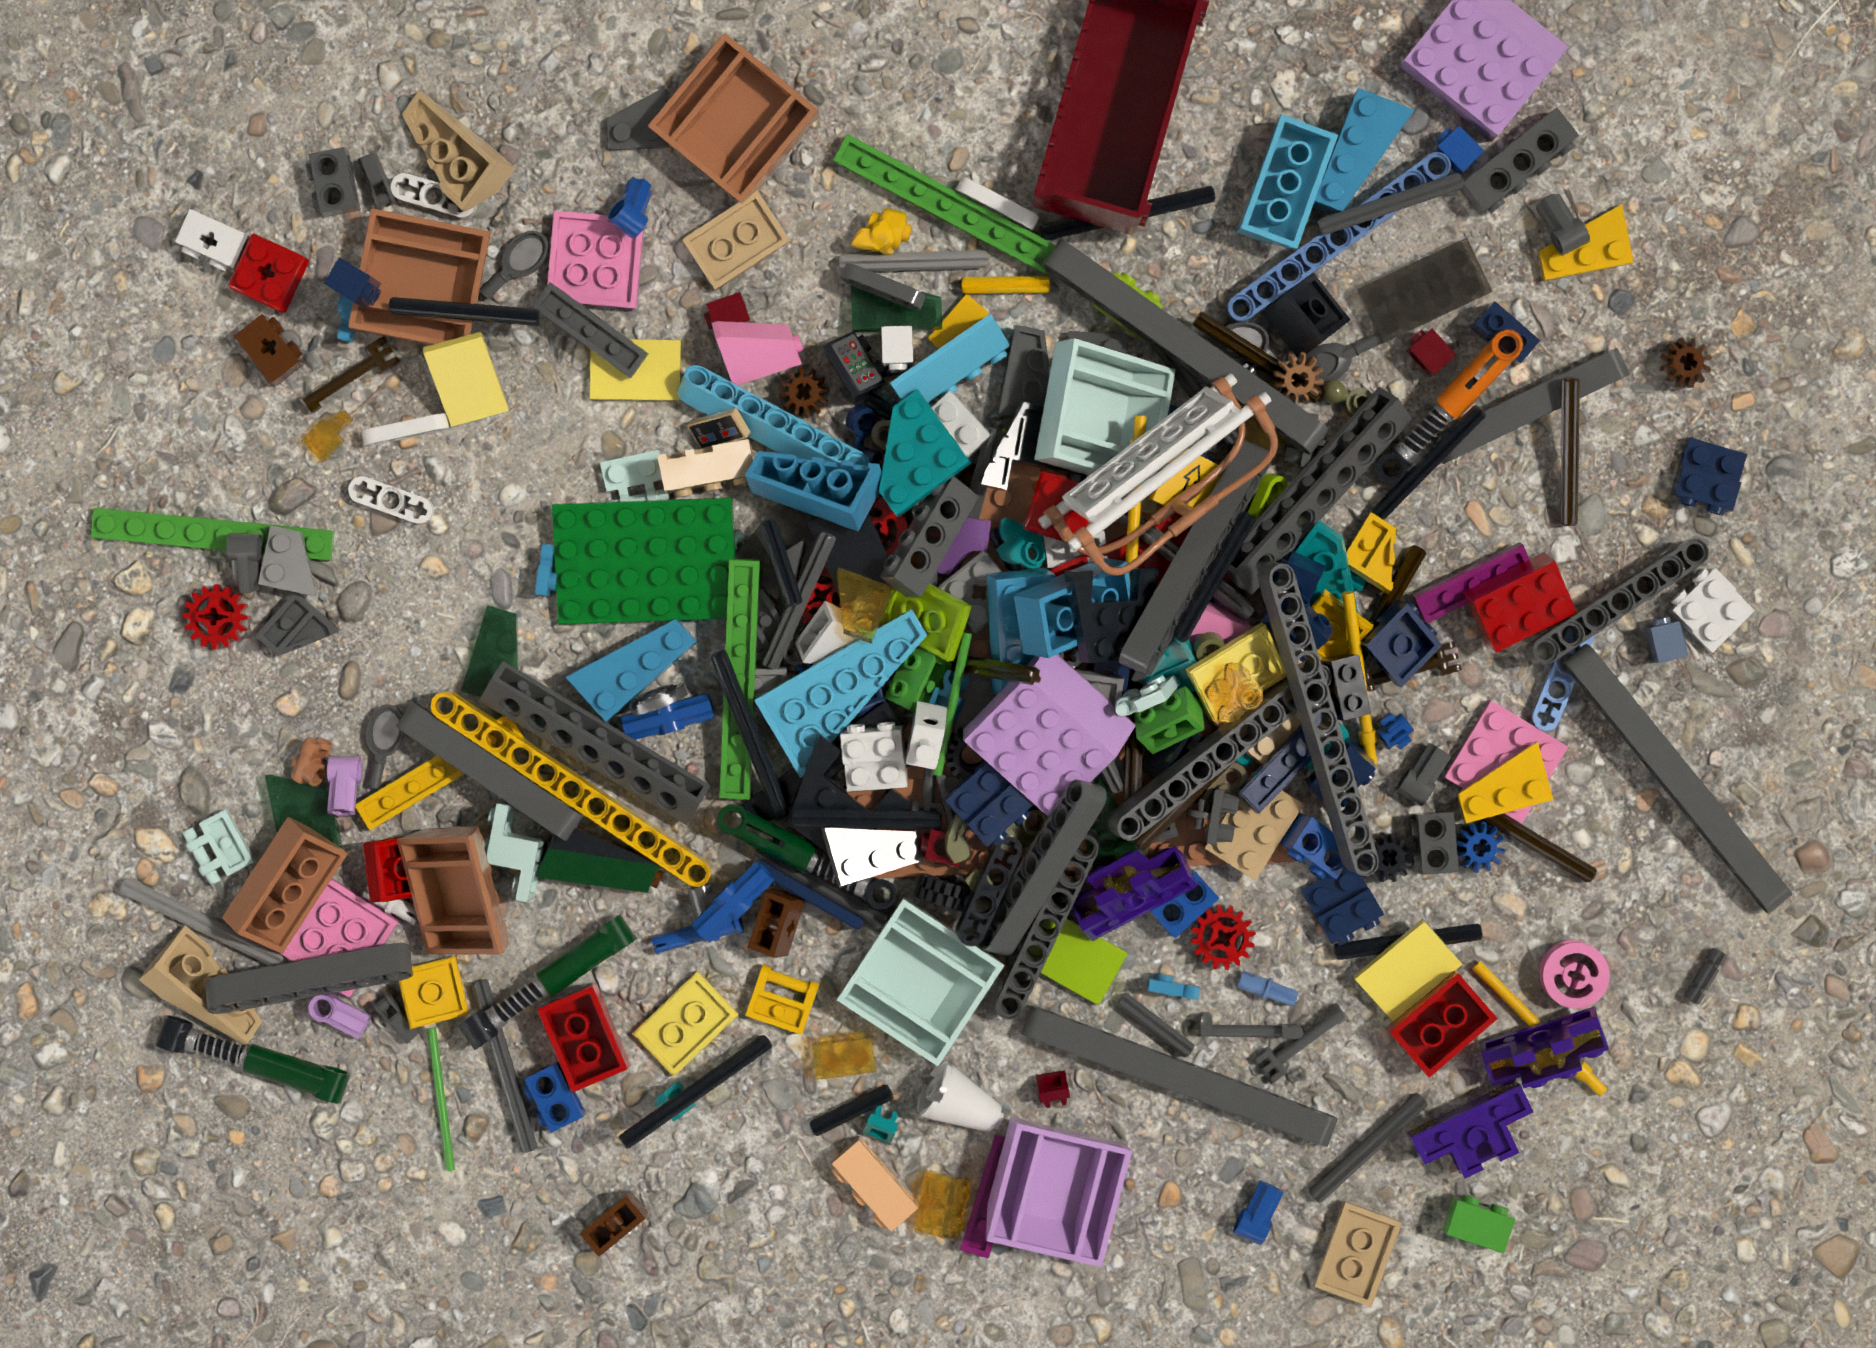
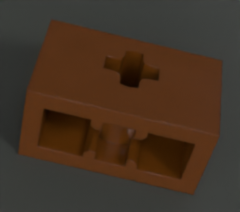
M261 314L234 335V338L268 381L278 386L305 364L300 358L303 352L293 340L287 342L281 334L285 330L274 316L269 319V317ZM269 342L276 344L274 347L276 353L274 355L268 352L269 346L267 344Z
M780 889L765 891L747 948L772 958L788 956L805 900Z
M629 1190L587 1224L580 1232V1235L597 1256L600 1257L645 1220L649 1212Z

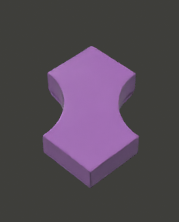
M967 517L939 565L937 573L952 576L958 571L960 563L967 555L975 551H987L991 521Z

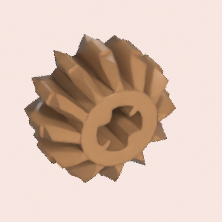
M1300 352L1297 360H1295L1292 353H1288L1289 363L1286 364L1283 360L1279 359L1277 363L1283 370H1274L1272 372L1274 377L1280 378V380L1273 383L1275 389L1283 388L1280 393L1285 397L1291 394L1290 400L1295 404L1298 401L1299 395H1301V398L1306 403L1309 401L1307 395L1309 391L1315 396L1319 394L1314 384H1324L1322 378L1315 377L1323 372V368L1321 366L1314 367L1317 361L1314 356L1306 361L1305 352ZM1295 372L1299 375L1305 372L1302 374L1304 380L1301 383L1299 381L1291 383L1294 381L1292 375Z

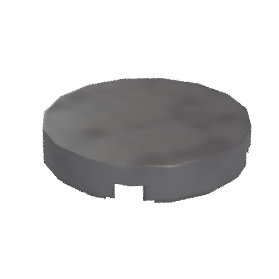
M682 682L678 686L677 684H669L647 692L644 695L645 700L638 702L637 698L629 702L628 706L632 716H637L677 702L687 696L688 693Z

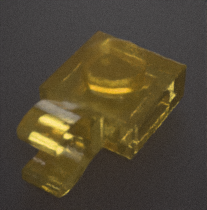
M340 410L331 420L330 424L321 419L301 441L322 462H326L346 441L339 434L353 421V418L346 411Z

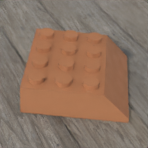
M724 33L650 122L648 127L742 204L765 183L820 115L815 106L729 35Z
M371 208L359 269L382 283L379 287L381 294L373 306L369 304L367 309L353 302L348 327L358 332L429 346L470 335L474 321L392 314L389 312V301L392 297L477 304L491 232Z
M479 827L425 828L396 839L427 954L499 955L504 953L509 944L507 926L500 910L499 896L495 891L491 876L492 870L487 861L483 846L484 840Z

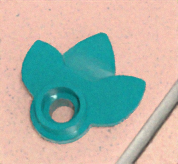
M1003 518L1000 522L999 533L1004 543L997 548L999 556L1011 565L1021 564L1027 569L1040 567L1046 558V549L1042 544L1044 536L1025 530L1023 528L1024 523L1021 525L1014 520ZM1028 550L1032 553V559L1028 555Z

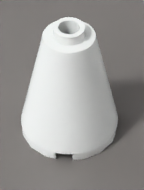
M943 1060L939 1066L932 1070L930 1075L935 1078L931 1081L930 1085L924 1084L918 1099L917 1112H919V1115L924 1118L990 1132L993 1128L997 1129L1000 1126L1004 1117V1113L1001 1112L1002 1106L955 1066Z

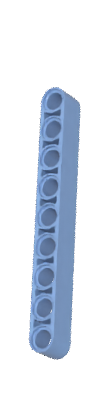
M1441 152L1429 154L1360 205L1380 199L1382 196H1389L1406 190L1403 182L1407 178L1414 179L1418 186L1443 178L1449 173L1451 162ZM1430 161H1437L1441 164L1442 173L1440 175H1434L1429 171L1428 163ZM1400 210L1369 220L1367 228L1353 225L1339 230L1345 237V243L1341 246L1334 245L1331 242L1330 234L1322 235L1320 233L1233 296L1226 306L1227 318L1233 323L1247 322ZM1308 249H1316L1320 253L1321 260L1319 263H1310L1307 260L1306 251ZM1290 266L1295 269L1297 277L1294 281H1287L1282 277L1281 270L1283 267ZM1258 285H1269L1272 289L1271 298H1261L1257 293ZM1239 301L1245 303L1248 307L1247 315L1239 317L1234 314L1232 310L1233 303Z

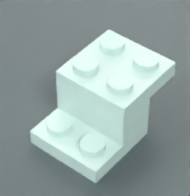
M503 801L497 803L495 808L490 810L488 826H492L490 837L485 838L483 846L489 864L521 870L519 875L515 874L512 892L516 893L515 900L529 902L535 898L539 879L536 875L542 863L546 839L511 833L515 807Z

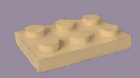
M758 190L742 204L738 202L682 239L715 291L791 242Z
M1281 791L1260 814L1255 813L1238 796L1237 814L1227 813L1220 821L1222 824L1235 826L1233 841L1216 842V845L1206 844L1204 849L1256 881L1304 805L1284 791Z
M1344 1201L1313 1284L1314 1287L1372 1307L1402 1222Z

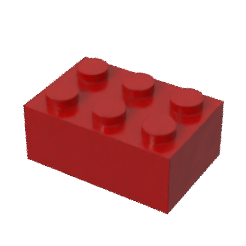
M1545 552L1463 591L1485 644L1495 653L1577 613L1556 561Z
M1454 971L1385 1029L1420 1070L1430 1078L1498 1018L1462 976Z
M597 982L541 1005L537 1009L572 1093L628 1070L631 1066Z

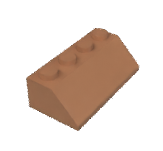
M287 817L222 916V919L237 934L283 954L348 853L312 828Z

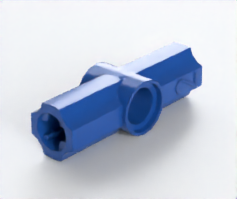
M709 693L674 702L637 716L629 714L621 717L624 733L637 740L658 733L660 736L685 729L687 725L715 718Z
M756 861L734 883L732 881L714 898V903L695 919L692 926L703 939L710 943L732 921L738 920L753 905L752 901L762 894L775 878L764 865Z

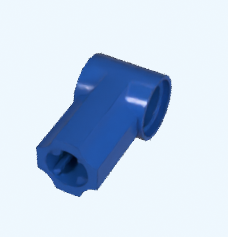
M634 177L626 182L620 200L612 207L607 217L608 221L632 239L643 231L648 222V217L644 213L652 195L650 190L651 184L645 179Z
M1259 1180L1247 1208H1243L1237 1218L1233 1233L1258 1245H1262L1271 1228V1218L1284 1192L1267 1182Z

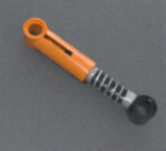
M1512 329L1498 332L1435 399L1437 401L1434 405L1435 409L1432 412L1428 411L1429 415L1426 418L1422 417V423H1416L1418 427L1415 430H1411L1412 433L1409 436H1405L1404 442H1399L1396 447H1392L1380 457L1376 465V472L1381 480L1387 483H1395L1401 480L1412 466L1411 463L1414 462L1417 455H1420L1419 451L1426 449L1425 445L1431 443V438L1437 437V432L1443 431L1442 427L1448 425V421L1451 422L1453 418L1458 420L1514 359L1519 356L1523 348V340L1518 332ZM1505 336L1514 338L1516 349L1511 353L1501 351L1499 348L1501 338ZM1495 354L1498 357L1497 361L1479 380L1476 379L1474 375ZM1388 459L1398 461L1400 472L1395 475L1386 473L1384 462Z

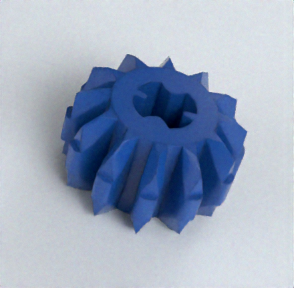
M1486 822L1479 823L1478 831L1474 823H1468L1470 833L1468 834L1460 829L1458 834L1464 840L1463 842L1456 840L1457 847H1462V850L1457 851L1458 858L1465 857L1461 866L1467 868L1472 864V871L1478 873L1482 864L1484 870L1489 872L1491 871L1490 860L1497 865L1501 863L1495 854L1496 852L1500 854L1505 853L1506 850L1504 848L1497 847V844L1504 841V837H1494L1498 829L1492 826L1487 830ZM1480 839H1483L1481 843L1486 845L1485 851L1481 850L1479 855H1476L1478 851L1473 850V845L1479 844Z

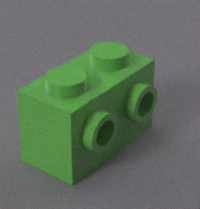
M916 647L898 667L884 698L915 712L917 701L929 703L935 687L941 688L944 674L950 669L952 663Z
M1186 686L1174 691L1166 701L1141 712H1134L1136 738L1152 754L1205 730L1201 701Z
M1463 1194L1462 1198L1453 1195L1442 1228L1446 1235L1504 1254L1515 1222V1218L1508 1214L1509 1209L1492 1203L1491 1207L1479 1204L1480 1199L1468 1194Z

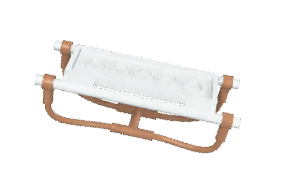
M1231 373L1225 377L1220 376L1211 383V388L1206 386L1063 495V501L1056 506L1051 505L1043 512L1044 515L1038 519V522L1044 529L1053 525L1064 542H1067L1074 551L1088 555L1092 562L1097 564L1105 573L1118 576L1130 572L1143 563L1173 536L1177 537L1182 531L1219 504L1218 501L1255 477L1272 461L1277 452L1278 438L1274 430L1275 425L1266 412V405L1271 402V398L1266 392H1262L1259 396L1253 395L1245 402V406L1241 409L1231 388L1237 383L1236 378ZM1255 416L1263 431L1268 433L1270 438V448L1263 460L1246 474L1220 490L1214 496L1210 495L1194 508L1187 505L1189 501L1201 493L1200 490L1213 481L1233 461L1241 449L1245 438V421ZM1238 427L1237 438L1231 451L1206 477L1197 484H1192L1185 489V491L1154 513L1149 521L1135 531L1106 546H1096L1094 542L1096 535ZM1072 509L1091 522V524L1086 528L1082 526L1072 533L1065 523L1063 516ZM1175 512L1182 515L1178 521L1168 527L1169 530L1130 563L1119 568L1110 567L1105 563L1102 554L1109 553L1130 543L1156 524L1160 525Z

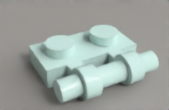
M660 450L600 462L606 492L619 491L620 498L610 500L609 502L670 500L669 494L664 489L656 490L654 483L662 481L657 455H661ZM645 484L646 493L630 496L628 488Z
M1162 674L1147 681V686L1140 690H1127L1116 702V713L1119 716H1127L1166 701L1179 686L1175 676L1172 675L1164 678Z
M228 809L199 823L204 835L198 837L193 827L182 833L187 841L185 846L189 853L193 852L200 865L198 870L202 877L206 876L210 886L221 881L216 871L218 868L222 867L226 875L230 876L256 862ZM208 843L217 857L212 861L203 847Z

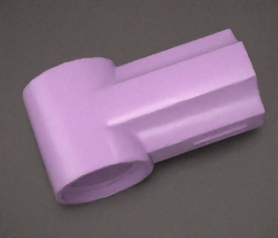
M329 756L327 764V778L330 783L327 809L329 814L338 817L355 815L357 783L360 784L362 777L361 757Z
M334 993L316 996L310 1001L308 1006L309 1014L314 1020L325 1022L357 1039L365 1031L371 1017L370 1014L340 1000ZM320 999L327 1000L330 1003L331 1012L329 1014H323L318 1009Z

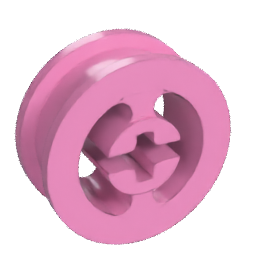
M1564 940L1556 943L1546 951L1539 965V980L1542 988L1550 998L1567 1008L1580 1009L1593 1005L1604 995L1609 984L1610 972L1604 956L1597 949L1583 941ZM1569 954H1584L1591 960L1594 971L1590 974L1589 969L1584 964L1573 959H1567L1561 964L1560 960ZM1569 970L1580 972L1579 978L1573 977L1572 979L1569 977ZM1558 974L1560 980L1568 987L1572 986L1575 989H1582L1588 984V988L1579 994H1564L1556 987L1554 977Z

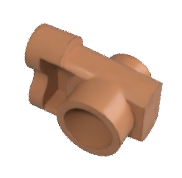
M306 737L300 749L301 753L295 756L291 763V767L294 769L291 778L297 783L310 784L313 787L322 783L327 775V767L322 762L328 756L333 744L324 738L316 740Z

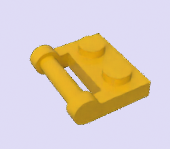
M763 964L745 1016L802 1035L820 983L812 980L809 983L771 970V966ZM769 981L806 994L804 1003L765 990L766 982Z

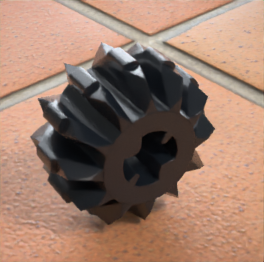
M1379 832L1378 838L1380 842L1378 843L1373 839L1379 858V865L1375 873L1370 876H1374L1379 872L1378 881L1384 882L1388 873L1391 882H1396V871L1405 877L1407 872L1402 868L1403 864L1413 865V861L1405 859L1406 855L1413 853V849H1402L1406 845L1407 839L1401 838L1396 842L1397 833L1391 832L1387 841L1385 833ZM1392 849V863L1385 861L1383 864L1384 856L1382 852H1390Z

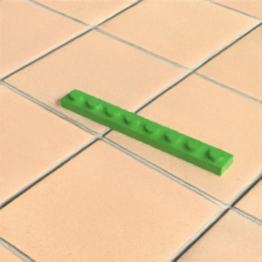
M849 134L846 135L833 159L834 163L1044 275L1046 274L1047 270L1043 267L1042 263L1056 246L1055 244Z
M94 508L91 538L226 551L229 533L261 534L263 540L262 554H264L270 525ZM272 525L302 532L306 544V554L309 559L332 561L335 531Z
M730 558L725 651L729 656L754 720L760 560ZM724 693L720 798L750 800L752 761Z

